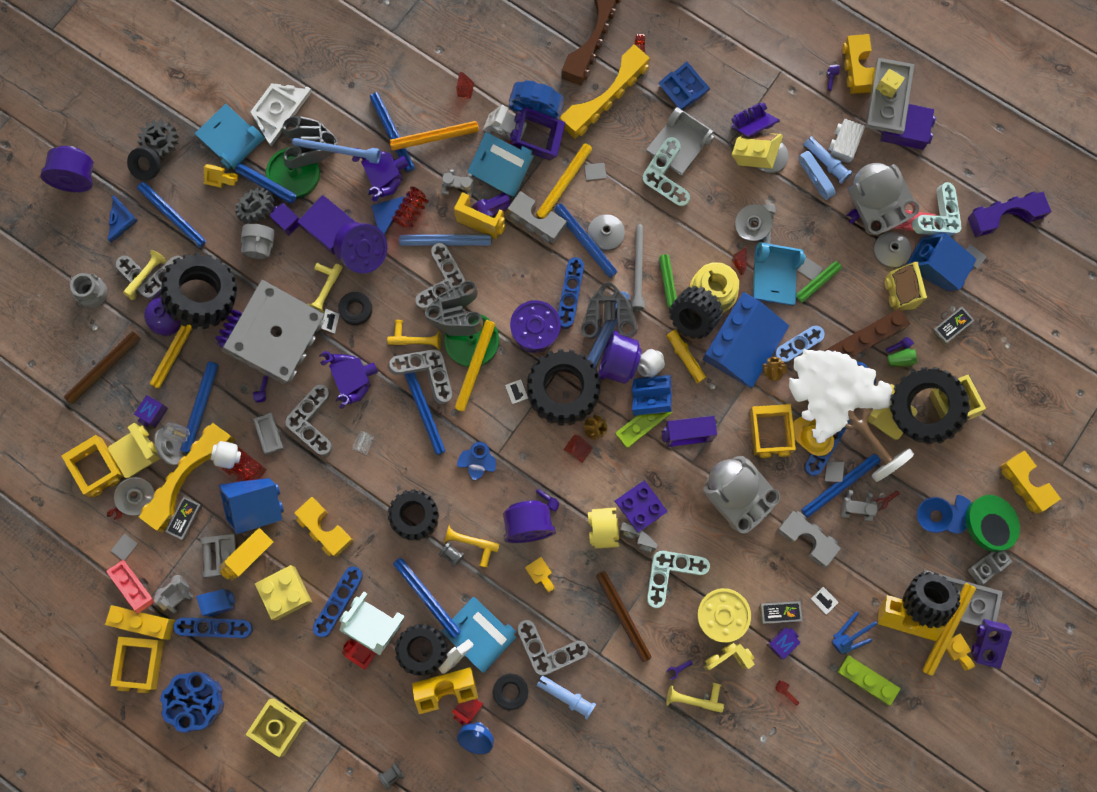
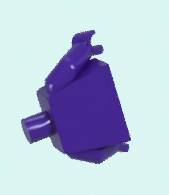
M381 151L378 164L370 163L366 158H362L361 163L372 185L368 195L374 194L372 201L376 202L379 197L393 195L403 181L400 170L409 166L404 156L395 160L389 152ZM353 156L352 161L358 162L362 157Z
M327 351L319 355V357L326 358V360L320 362L321 365L324 366L329 362L331 363L329 367L340 392L335 401L340 400L343 402L339 408L343 409L347 404L361 401L371 386L368 377L378 373L375 363L363 366L360 358L344 354H330Z

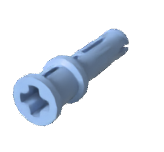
M812 136L805 141L803 145L827 167L829 174L832 173L839 179L840 184H843L852 175L853 172L851 170L848 171L841 164L842 161L840 159L832 157Z
M542 675L540 680L547 685L538 682L537 687L568 704V708L571 711L576 710L585 716L584 719L587 720L596 705L594 702L592 704L581 697V694L576 693L574 695Z

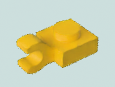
M206 164L204 166V184L220 188L224 186V183L234 186L235 182H238V174L224 173L225 168Z
M542 557L525 567L535 584L542 582L548 593L555 589L548 578L552 572Z
M961 633L953 636L946 652L952 661L958 659L965 671L975 667V664L967 656L971 649Z

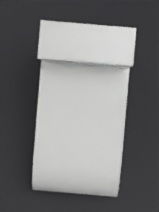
M501 105L489 114L483 130L488 133L494 131L510 140L511 132L515 129L516 125L514 122L515 116L507 112L508 107ZM524 122V125H523V129H522V133H521L520 140H521V138H522V136H523V133H524V131H525V128H526V126H527V124H526L525 122Z

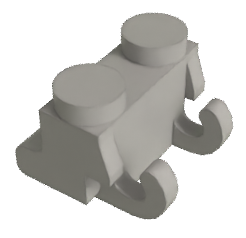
M450 170V173H444L441 195H449L447 187H454L467 191V195H469L471 200L474 184L472 174L468 173V177L454 176V170Z
M848 490L846 498L844 497V502H842L840 517L849 518L850 513L846 512L866 514L868 516H864V520L873 521V516H876L877 503L874 501L870 503L873 494L868 492L865 502L851 500L853 490Z
M175 575L167 586L155 592L154 602L164 611L168 608L175 614L178 611L175 606L184 598L191 600L193 595L188 591L190 586L182 576Z

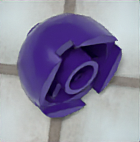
M161 297L154 299L147 305L144 319L151 331L159 335L169 336L175 334L180 329L181 321L177 320L175 322L171 319V313L167 314L164 310Z

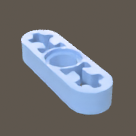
M809 151L799 155L798 159L802 168L820 195L825 200L835 196L836 192L832 183Z
M819 326L810 327L778 347L774 356L781 358V350L786 352L791 348L792 351L786 356L787 359L785 357L781 358L785 364L803 354L802 350H809L819 344L824 338V330ZM813 332L819 333V336L817 338L814 337L810 341H808L807 338H809ZM796 340L803 341L804 349H797L794 342Z

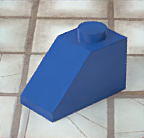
M227 589L196 596L202 616L215 617L235 609V596Z

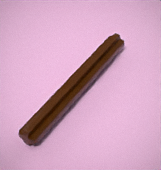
M132 331L66 393L64 398L73 404L140 340V337Z
M605 571L598 573L596 578L641 661L646 662L650 660L651 654Z

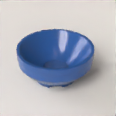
M930 497L919 505L917 520L926 531L941 533L952 525L954 510L945 499ZM933 511H940L943 515L941 521H932L931 513Z
M475 722L465 725L457 735L459 744L471 753L487 754L493 748L494 737L489 728L485 727L482 723Z

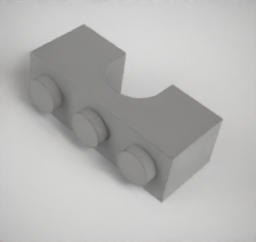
M520 191L508 207L509 218L515 223L520 222L523 224L524 228L530 233L535 232L540 235L544 242H550L554 245L566 229L567 221L552 211L544 219L535 218L532 213L536 208V201Z
M792 511L776 532L790 543L795 542L800 535L809 537L812 541V549L807 556L820 567H827L841 549L837 545L838 542L834 538L826 537L821 533L822 529L816 524L811 525L807 522V518L801 512Z

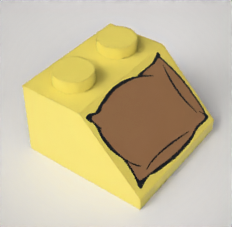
M758 132L757 135L752 137L741 135L736 140L732 156L740 166L773 169L783 135Z
M913 262L890 271L885 277V288L889 290L890 294L889 304L893 307L894 311L899 308L902 311L916 309L927 298L918 262Z

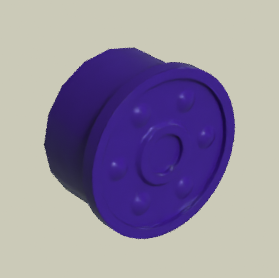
M71 146L55 147L47 152L45 167L41 170L40 177L46 184L59 190L86 192L92 188L93 180L91 175L94 162L89 155L78 148Z
M353 222L346 224L338 231L333 243L334 252L338 260L347 268L357 273H369L376 270L383 263L387 254L385 235L379 228L367 223Z
M532 300L521 304L512 314L510 321L511 333L516 343L523 350L530 353L544 352L552 347L559 336L561 328L560 317L557 311L550 304L539 300Z
M613 330L603 353L599 368V379L604 380L607 378L623 384L627 383L629 379H633L642 349L639 348V341L619 335V332Z
M541 501L518 502L509 506L503 513L506 531L504 541L507 543L533 542L556 534L555 527L552 526L549 506Z

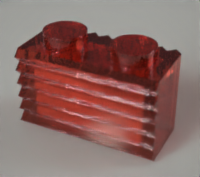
M239 447L238 452H241L239 464L235 463L231 469L221 467L228 475L235 474L238 477L236 479L237 482L258 480L267 470Z

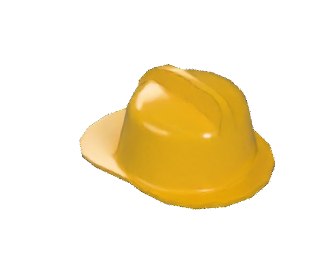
M799 417L793 422L796 442L811 454L823 456L828 454L834 447L833 436L827 438L823 443H817L812 429H816L815 419L808 421Z

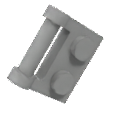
M236 534L200 538L201 545H203L204 558L203 578L222 576L219 572L221 569L218 566L237 549ZM215 543L217 570H212L211 544Z

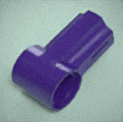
M502 193L489 200H479L473 204L472 208L494 218L499 210L503 212L508 210L511 202L508 195Z

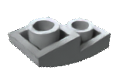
M622 523L620 532L623 533L624 537L630 539L638 537L636 545L640 546V550L646 552L656 550L657 544L643 531L637 533L632 525Z
M1004 550L989 552L968 568L967 571L977 584L981 586L1013 561Z

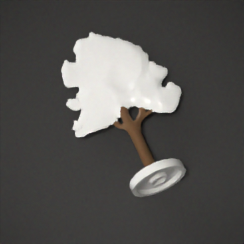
M802 350L803 354L794 359L793 366L794 370L798 372L799 379L789 378V388L796 401L801 402L808 399V410L802 412V418L808 421L816 420V429H812L817 443L825 442L827 438L841 431L843 427L859 431L884 463L872 474L875 482L882 480L913 457V451L908 448L892 458L868 427L867 418L874 409L889 408L892 402L890 400L892 388L888 383L879 381L878 386H874L875 370L858 366L856 360L840 352ZM861 408V420L854 415V409Z

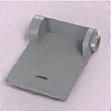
M677 107L670 115L666 126L649 145L646 152L655 157L667 138H676L680 142L681 148L669 167L682 175L705 145L709 146L715 138L713 136L714 131ZM669 142L668 151L666 152L665 150H663L662 153L666 154L669 158H671L672 155H670L669 152L671 149L675 150L677 148L675 146L676 142ZM665 157L658 158L659 161L666 165L667 160Z

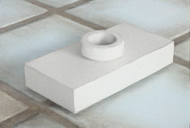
M468 639L459 647L451 649L446 654L448 658L438 668L441 673L445 674L455 667L473 647V643Z

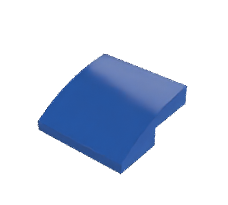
M685 62L674 73L671 71L658 83L681 110L694 103L710 90L709 86L688 62Z
M671 375L633 379V416L672 412Z

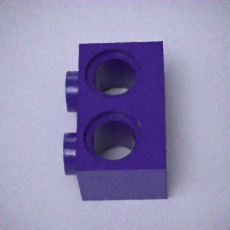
M983 619L982 624L977 628L978 637L976 643H973L971 647V655L976 663L1001 669L1012 634L1007 624ZM997 631L996 635L989 637L991 632ZM986 650H991L988 655H983Z

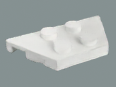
M271 83L251 110L252 116L270 146H273L283 132L284 121L294 117L312 93L311 88L305 87V89L295 88L292 85L282 86Z

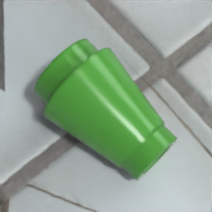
M908 348L887 355L889 367H912L917 364L915 349L910 350Z

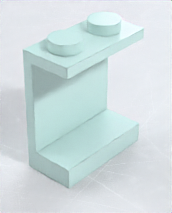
M363 592L360 598L356 597L350 606L352 607L349 612L345 611L340 618V631L378 655H381L401 627L404 616L397 612L395 617L391 618L365 602L367 593Z

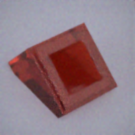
M460 72L456 86L458 97L470 99L474 82L466 74Z
M746 248L735 253L732 259L740 275H743L747 269Z
M573 435L563 450L583 463L593 447L580 436Z

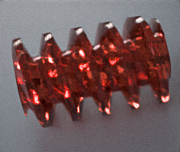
M411 186L410 191L406 193L407 197H404L402 199L403 203L399 204V210L394 212L396 216H392L391 219L402 227L413 228L414 226L410 221L417 222V218L414 215L421 216V212L418 209L424 210L425 207L422 202L428 204L429 201L421 190Z

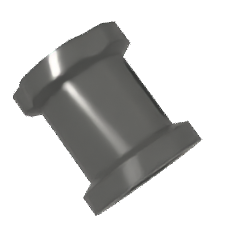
M448 542L438 555L447 559L454 568L465 554L463 552L460 553L452 546V543Z
M394 762L391 768L383 774L379 773L378 777L384 787L389 790L393 783L400 778H405V775Z

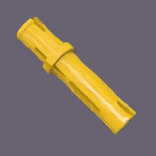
M675 329L668 333L666 337L675 349V354L679 355L696 384L707 378L690 353L688 344L684 343L677 330Z

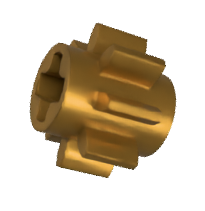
M779 357L768 358L767 364H762L763 373H765V376H768L769 380H780L783 377L782 374L787 373V365Z
M594 415L593 418L588 417L584 422L585 435L594 440H597L598 436L603 437L607 432L606 420L597 415Z

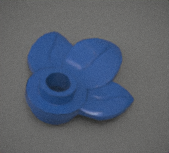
M477 442L472 445L470 450L463 451L460 454L457 466L462 468L468 467L471 478L477 480L482 477L485 470L489 472L495 471L496 460L489 454L490 450L487 444ZM478 449H483L484 451L482 455H478L476 452Z
M957 495L955 505H951L954 510V521L947 530L955 534L962 533L967 529L965 516L971 501L962 495Z

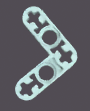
M669 137L664 141L645 170L643 181L675 204L685 206L690 202V194L684 188L664 176L681 148L680 142L676 138ZM669 142H676L675 146L677 148L675 150L671 149L669 152V154L672 155L671 158H669L666 154L662 153L663 150H665L666 152L668 151ZM659 157L666 158L667 163L664 167L657 166V159ZM655 173L654 177L660 181L658 188L655 187L657 185L656 182L652 180L648 182V174L652 175ZM666 182L672 186L671 191L668 193H664L661 189L662 185ZM676 187L679 188L676 192L680 195L686 193L685 202H678L679 198L673 195V198L670 197Z
M946 182L937 187L936 190L940 216L921 215L915 218L912 222V227L916 233L927 235L947 233L949 236H953L961 231L956 190L951 183ZM946 205L951 208V213L947 211ZM934 222L939 224V230L935 227Z
M668 551L657 552L652 559L647 594L648 605L652 608H659L665 603L669 571L704 575L710 569L709 561L699 556ZM664 555V559L670 560V556H674L672 567H669L670 563L668 562L659 565L660 563L656 561V558ZM677 558H684L687 565L685 568L680 569L676 566ZM690 559H693L692 564H698L702 561L706 569H702L700 572L698 567L692 566V571L688 570ZM656 574H661L664 577L662 585L654 583L653 578ZM652 587L657 589L663 588V592L659 591L658 597L661 598V602H658L657 605L651 600V597H654L656 590H651Z

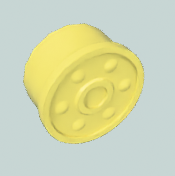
M723 263L704 265L692 278L689 286L691 288L693 286L698 288L704 287L706 291L710 290L713 296L716 295L717 301L721 303L722 314L734 306L739 293V279L736 272L730 266Z
M717 589L708 593L700 602L697 613L698 623L701 630L709 638L718 642H732L742 637L748 630L751 622V610L746 599L738 592L731 589Z

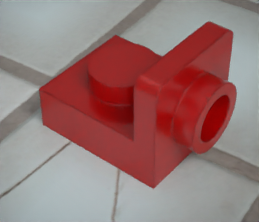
M349 639L344 644L342 652L347 659L364 670L377 654L354 639Z
M478 699L459 703L452 711L455 714L453 718L462 725L464 723L469 724L483 703Z

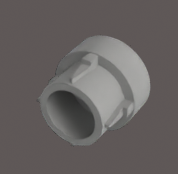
M259 224L244 225L240 241L243 255L252 259H266L270 257L275 231L270 227Z
M80 273L73 278L71 277L70 289L73 298L79 304L86 308H96L105 302L108 296V288L99 277L87 273Z

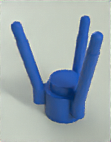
M855 612L840 631L833 635L835 639L832 641V644L841 655L844 652L847 654L856 648L872 642V639L869 638L852 645V641L876 626L877 622L871 623L851 637L847 634L842 635L859 615L858 612Z

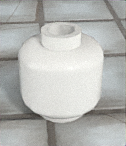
M648 349L641 355L637 368L638 372L644 377H654L665 366L663 354L660 351Z
M220 441L217 445L213 446L210 460H213L215 466L231 469L235 463L239 464L241 452H238L236 444Z

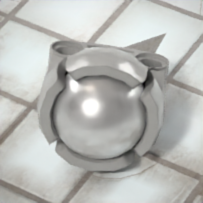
M881 163L868 164L858 171L854 184L848 187L849 195L865 225V231L869 235H877L908 221L919 212V204L914 200L899 168L895 164L889 167ZM907 204H910L913 207V212L911 214H908L905 211V206ZM873 221L879 224L878 231L871 229L870 226Z
M737 456L733 459L717 463L710 471L709 477L705 482L706 486L703 488L705 496L728 521L729 526L743 534L748 533L757 526L780 500L779 492L772 488L752 462L744 456ZM769 492V498L766 500V495ZM742 519L743 522L741 526L738 527V523Z

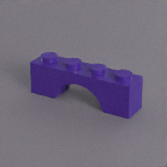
M1034 191L1022 198L1018 196L1010 198L1005 203L999 201L987 208L983 206L975 208L968 217L974 236L977 238L993 233L999 227L1000 217L1003 215L1014 214L1030 223L1044 219L1052 211L1044 191L1040 193Z

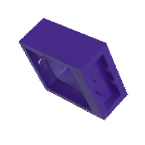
M526 107L517 112L514 118L516 123L515 129L512 130L510 135L511 145L519 149L522 146L532 150L531 154L549 161L557 157L565 122ZM525 119L551 129L546 149L520 140Z
M715 416L668 421L662 431V440L666 442L667 447L713 442L717 436Z

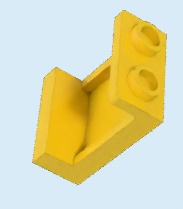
M462 192L454 207L456 221L483 234H490L494 239H497L499 234L502 235L506 228L503 211L499 210L495 218L471 208L469 195Z

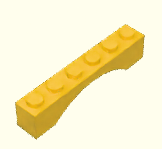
M636 45L627 50L622 55L619 74L606 92L592 101L572 105L560 116L559 120L565 122L564 130L574 139L579 135L582 136L591 123L594 124L598 121L600 114L604 110L608 111L613 104L612 102L616 98L620 99L628 86L632 87L636 83L637 77L640 74L644 75L648 71L650 57Z
M214 423L208 425L203 430L199 441H195L192 444L188 455L180 459L177 469L167 476L166 483L162 488L160 487L155 491L151 502L141 509L139 518L156 531L163 533L175 513L177 496L186 478L195 468L211 459L214 445H217L220 441L233 443L235 439Z

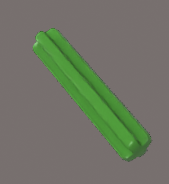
M668 254L660 255L659 262L667 307L670 309L677 297L670 257Z
M834 261L798 292L796 298L800 302L808 299L842 269L839 262Z

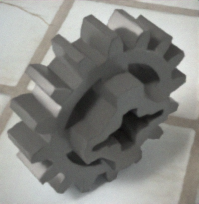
M152 119V124L146 122L147 127L140 128L142 133L137 134L140 138L137 141L140 147L153 149L162 159H164V154L171 155L170 150L176 151L174 145L179 144L176 139L179 135L174 126H171L168 121L164 123L160 119L157 123Z
M257 187L255 191L250 189L248 194L243 193L244 197L238 199L240 203L235 204L237 207L235 209L236 216L245 224L248 222L253 224L254 221L259 223L261 218L266 219L265 215L271 213L269 209L274 208L272 203L275 200L272 194L264 187L261 190Z

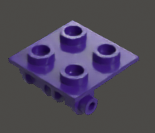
M758 103L752 106V108H748V111L744 110L735 114L731 119L733 123L731 128L747 137H752L763 129L773 127L775 123L780 122V119L765 112L767 109L765 103Z
M645 480L615 500V503L637 533L668 512Z

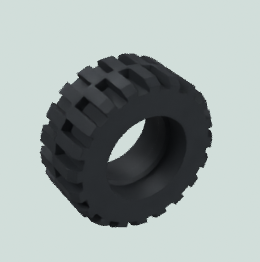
M195 253L194 256H190V254L183 255V259L178 257L173 261V264L168 265L162 277L160 294L164 310L167 314L171 313V319L175 322L177 320L181 321L180 325L182 326L191 325V329H197L198 326H202V329H208L209 325L212 324L215 327L219 325L220 320L224 321L231 309H233L237 295L236 278L234 273H230V268L227 264L222 265V260L219 258L215 260L212 258V255L206 254V256H201V253ZM191 280H202L214 287L217 296L208 302H194L183 295L180 287Z
M558 349L557 353L550 351L546 357L541 356L537 364H533L531 367V372L527 378V393L531 407L538 413L540 418L547 419V422L551 424L556 422L558 425L564 426V423L573 425L578 420L581 422L585 419V416L592 413L593 408L598 402L601 383L597 368L593 367V362L590 359H585V355L582 353L577 355L574 350L570 349L569 352H564V349ZM558 372L574 374L579 378L582 385L580 396L575 401L567 404L554 402L546 393L545 386L548 378Z
M922 367L920 371H910L909 376L906 377L904 375L900 379V384L895 385L894 390L896 392L891 394L890 398L892 401L890 412L898 428L909 438L919 443H943L944 440L955 437V434L963 429L964 423H967L969 418L968 412H970L969 397L959 379L951 375L950 372L942 371L937 367L932 369ZM928 388L939 389L947 396L949 401L947 414L940 421L932 424L918 421L911 411L913 398L920 391Z

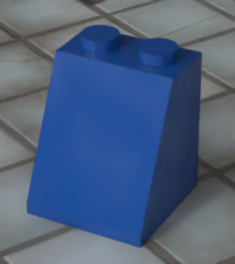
M947 233L921 237L906 265L918 262L922 278L946 291H956L964 286L965 280L972 271L977 259Z
M270 478L219 485L226 521L236 534L282 520L281 513L284 512L281 501L278 500V495H280L279 486Z

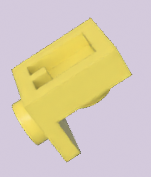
M888 69L876 89L884 96L892 98L905 78Z

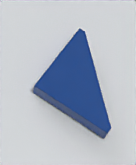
M115 195L112 196V210L110 211L109 219L110 229L109 236L107 237L111 243L138 221Z
M404 196L371 206L377 227L384 235L405 202Z

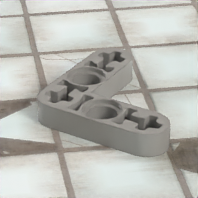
M442 243L435 244L431 249V253L445 280L420 292L416 296L417 307L421 310H426L433 302V299L430 298L431 292L436 299L438 297L436 295L437 289L444 288L447 291L455 287L453 286L454 280L452 278L454 275L458 282H465V278L446 245ZM438 249L443 251L445 260L442 261L440 255L437 254ZM452 264L454 269L452 272H445L443 270L444 266ZM421 298L428 299V304L424 305V303H421Z
M121 256L116 261L117 269L130 282L133 281L135 274L142 271L129 256ZM172 257L151 277L147 276L137 290L149 300L157 298L161 293L162 282H160V276L166 272L168 265L173 264L175 259L178 257L183 259V257ZM124 262L132 268L130 272L124 267ZM149 287L153 290L151 294L147 290Z
M438 350L399 355L389 361L388 370L394 375L427 370L433 397L437 403L446 404L452 398V389L444 359ZM432 355L434 358H437L435 364L433 360H430ZM412 358L419 359L420 366H413L410 360ZM406 359V365H402L399 369L393 367L395 362L399 365L404 364ZM436 372L441 373L443 380L436 381L433 374ZM443 384H445L442 387L443 394H447L445 399H443V396H439V394L441 393L440 386H442Z
M316 385L287 416L286 426L321 456H327L332 452V443L314 428L309 421L329 400L330 391L324 385ZM319 390H320L321 392H322L323 390H325V391H324L325 396H324V397H321V396L318 397L317 392H318ZM312 397L314 399L318 397V399L316 400L318 402V405H316L315 402L311 400ZM307 403L313 405V410L310 413L303 411V407ZM300 411V413H301L303 416H305L306 418L303 419V418L300 417V415L297 414V413ZM292 419H294V420H297V419H298L299 425H298V426H296V425H293V426H292L293 423L291 422V420H292ZM307 430L314 431V437L310 440L304 438V433ZM318 439L322 444L327 443L326 447L328 449L326 451H319L321 447L314 442Z
M524 620L518 625L520 638L535 672L539 675H547L584 658L588 653V646L585 642L575 641L547 654L534 623L530 620ZM523 624L531 625L530 633L532 636L536 634L537 638L531 639L526 643L524 639L528 638L525 632H521ZM532 642L540 644V651L536 654L529 651V645ZM576 644H579L580 647H585V650L582 651L583 655L580 656L576 653L572 655L575 659L570 660V655L566 648L570 647L571 652L576 649ZM544 652L545 657L541 658L544 663L547 662L549 665L546 667L547 671L538 670V659L534 662L532 657H537ZM558 652L566 654L567 660L564 664L556 662L555 656Z

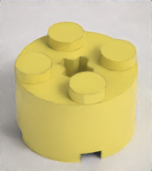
M616 508L592 509V512H588V522L593 527V532H589L590 544L595 546V549L619 547V543L615 542V540H619L618 518H616V514H613L617 513Z

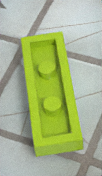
M672 412L637 415L618 430L615 435L628 449L670 416Z
M846 655L837 670V673L888 706H891L901 689L849 655Z

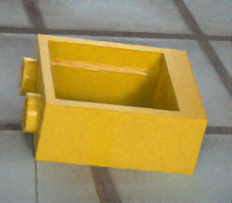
M791 404L752 407L749 412L754 456L759 455L760 458H769L772 454H779V457L791 456L790 453L796 450ZM783 416L787 447L760 448L757 418Z
M97 435L61 455L85 496L96 497L103 492V489L108 486L117 485L120 479L124 477L104 440ZM99 450L111 473L87 486L75 463Z
M258 528L218 566L221 569L219 571L225 579L228 580L230 578L233 581L273 541Z
M118 637L110 686H117V691H130V688H137L139 693H149L150 690L157 689L164 641ZM126 646L152 648L147 683L121 681Z

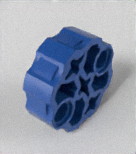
M529 80L514 83L508 100L509 108L516 113L526 107L558 120L564 105V97L552 87Z
M192 672L179 674L172 678L168 687L162 691L160 701L163 710L161 714L165 722L170 723L179 732L187 733L205 730L214 724V720L223 711V689L219 682L213 680L207 673ZM197 676H200L202 679V684L199 687H196L194 683ZM171 694H173L174 696H176V699H175V700H173L172 698H170V695H171ZM184 699H193V701L200 704L192 705V703ZM209 703H212V705L215 706L214 710H211V708L208 707ZM179 705H184V707H178L175 710L173 709ZM186 716L190 719V725L187 728L183 725V719Z

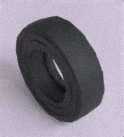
M138 147L132 150L127 158V166L130 173L139 180H151L160 172V158L153 149ZM140 157L148 159L150 167L147 171L139 167L138 160Z
M350 292L341 298L338 312L341 319L347 324L353 326L361 325L370 318L372 304L365 294ZM353 302H358L362 305V311L358 315H351L348 311L349 305Z
M505 674L498 678L494 684V700L498 706L505 710L518 709L528 699V685L517 674ZM507 684H514L518 688V696L513 700H508L503 695V688Z

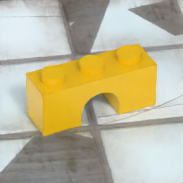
M869 34L847 36L845 43L842 44V53L845 54L846 58L844 68L848 72L847 87H850L851 94L869 93L872 90L875 69L874 67H863L859 63V60L868 59L872 51Z
M1022 451L1003 463L1000 468L1004 477L1014 485L1015 492L1024 498L1027 508L1031 512L1038 514L1058 502L1061 498L1050 483L1040 487H1035L1030 483L1029 473L1037 466L1026 451Z
M313 497L294 512L298 517L295 520L303 528L307 526L311 531L309 535L315 542L319 540L324 545L322 549L328 556L338 557L354 542L339 525L329 532L321 529V520L328 512Z
M888 595L885 597L879 607V625L933 641H937L945 630V626L928 628L927 625H919L918 621L914 622L912 620L913 617L911 615H907L902 599Z
M111 605L105 625L170 640L176 620L142 612L137 614L132 609Z
M471 667L412 683L414 701L419 714L438 710L439 700L448 694L455 695L458 703L478 698Z

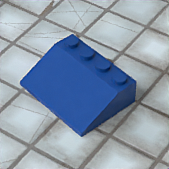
M743 291L702 360L752 389L763 371L762 364H767V359L772 356L790 325L762 302Z

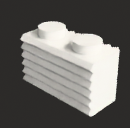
M844 119L842 124L838 123L834 133L837 135L836 140L832 139L828 150H831L830 155L835 159H840L842 162L850 164L854 158L865 126Z

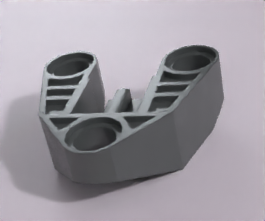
M294 116L286 119L283 123V135L287 138H298L321 143L331 142L337 145L336 137L320 121L302 116ZM288 127H294L291 130H286ZM292 146L284 153V165L293 169L318 163L334 152ZM290 156L296 157L292 160H287Z
M465 281L440 294L425 310L428 322L450 336L477 334L483 327L481 315L478 312L464 313L463 308L472 303L478 295L475 283ZM473 289L471 293L466 294L468 290ZM431 314H438L435 318L429 317ZM479 319L476 324L471 325L474 320Z
M604 283L589 301L581 326V333L588 339H594L600 334L603 322V304L604 321L612 322L616 321L617 303L618 330L622 336L631 338L638 331L631 303L614 284ZM607 287L614 288V293L610 297L604 294ZM626 324H631L633 327L632 332L629 334L623 332V327ZM594 325L595 332L592 335H587L586 328Z

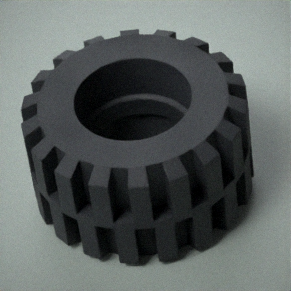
M693 286L683 290L672 303L669 310L673 326L677 327V331L684 333L683 335L686 337L689 335L693 339L696 337L701 339L703 336H708L722 317L723 310L720 308L721 303L717 301V296H713L710 290L706 291L704 287L698 288Z
M411 489L408 492L405 490L403 494L396 495V499L391 501V507L388 508V521L391 528L400 537L410 541H419L421 538H427L430 533L435 531L434 528L438 525L439 513L435 502L428 494L421 490ZM413 504L422 506L425 511L423 521L417 526L406 525L402 519L404 510Z
M931 572L920 573L918 576H915L902 598L904 602L903 607L907 609V615H911L913 617L912 620L914 622L918 621L921 626L927 625L928 628L945 626L958 610L961 599L960 595L957 594L959 592L958 589L953 587L954 584L951 581H947L946 577H941L938 573L931 574Z
M416 624L406 628L407 630L402 632L400 638L397 639V646L395 647V657L400 667L407 673L417 676L429 675L437 671L444 663L447 654L445 638L437 629L429 625ZM426 638L433 646L432 656L425 662H417L410 655V646L415 639Z

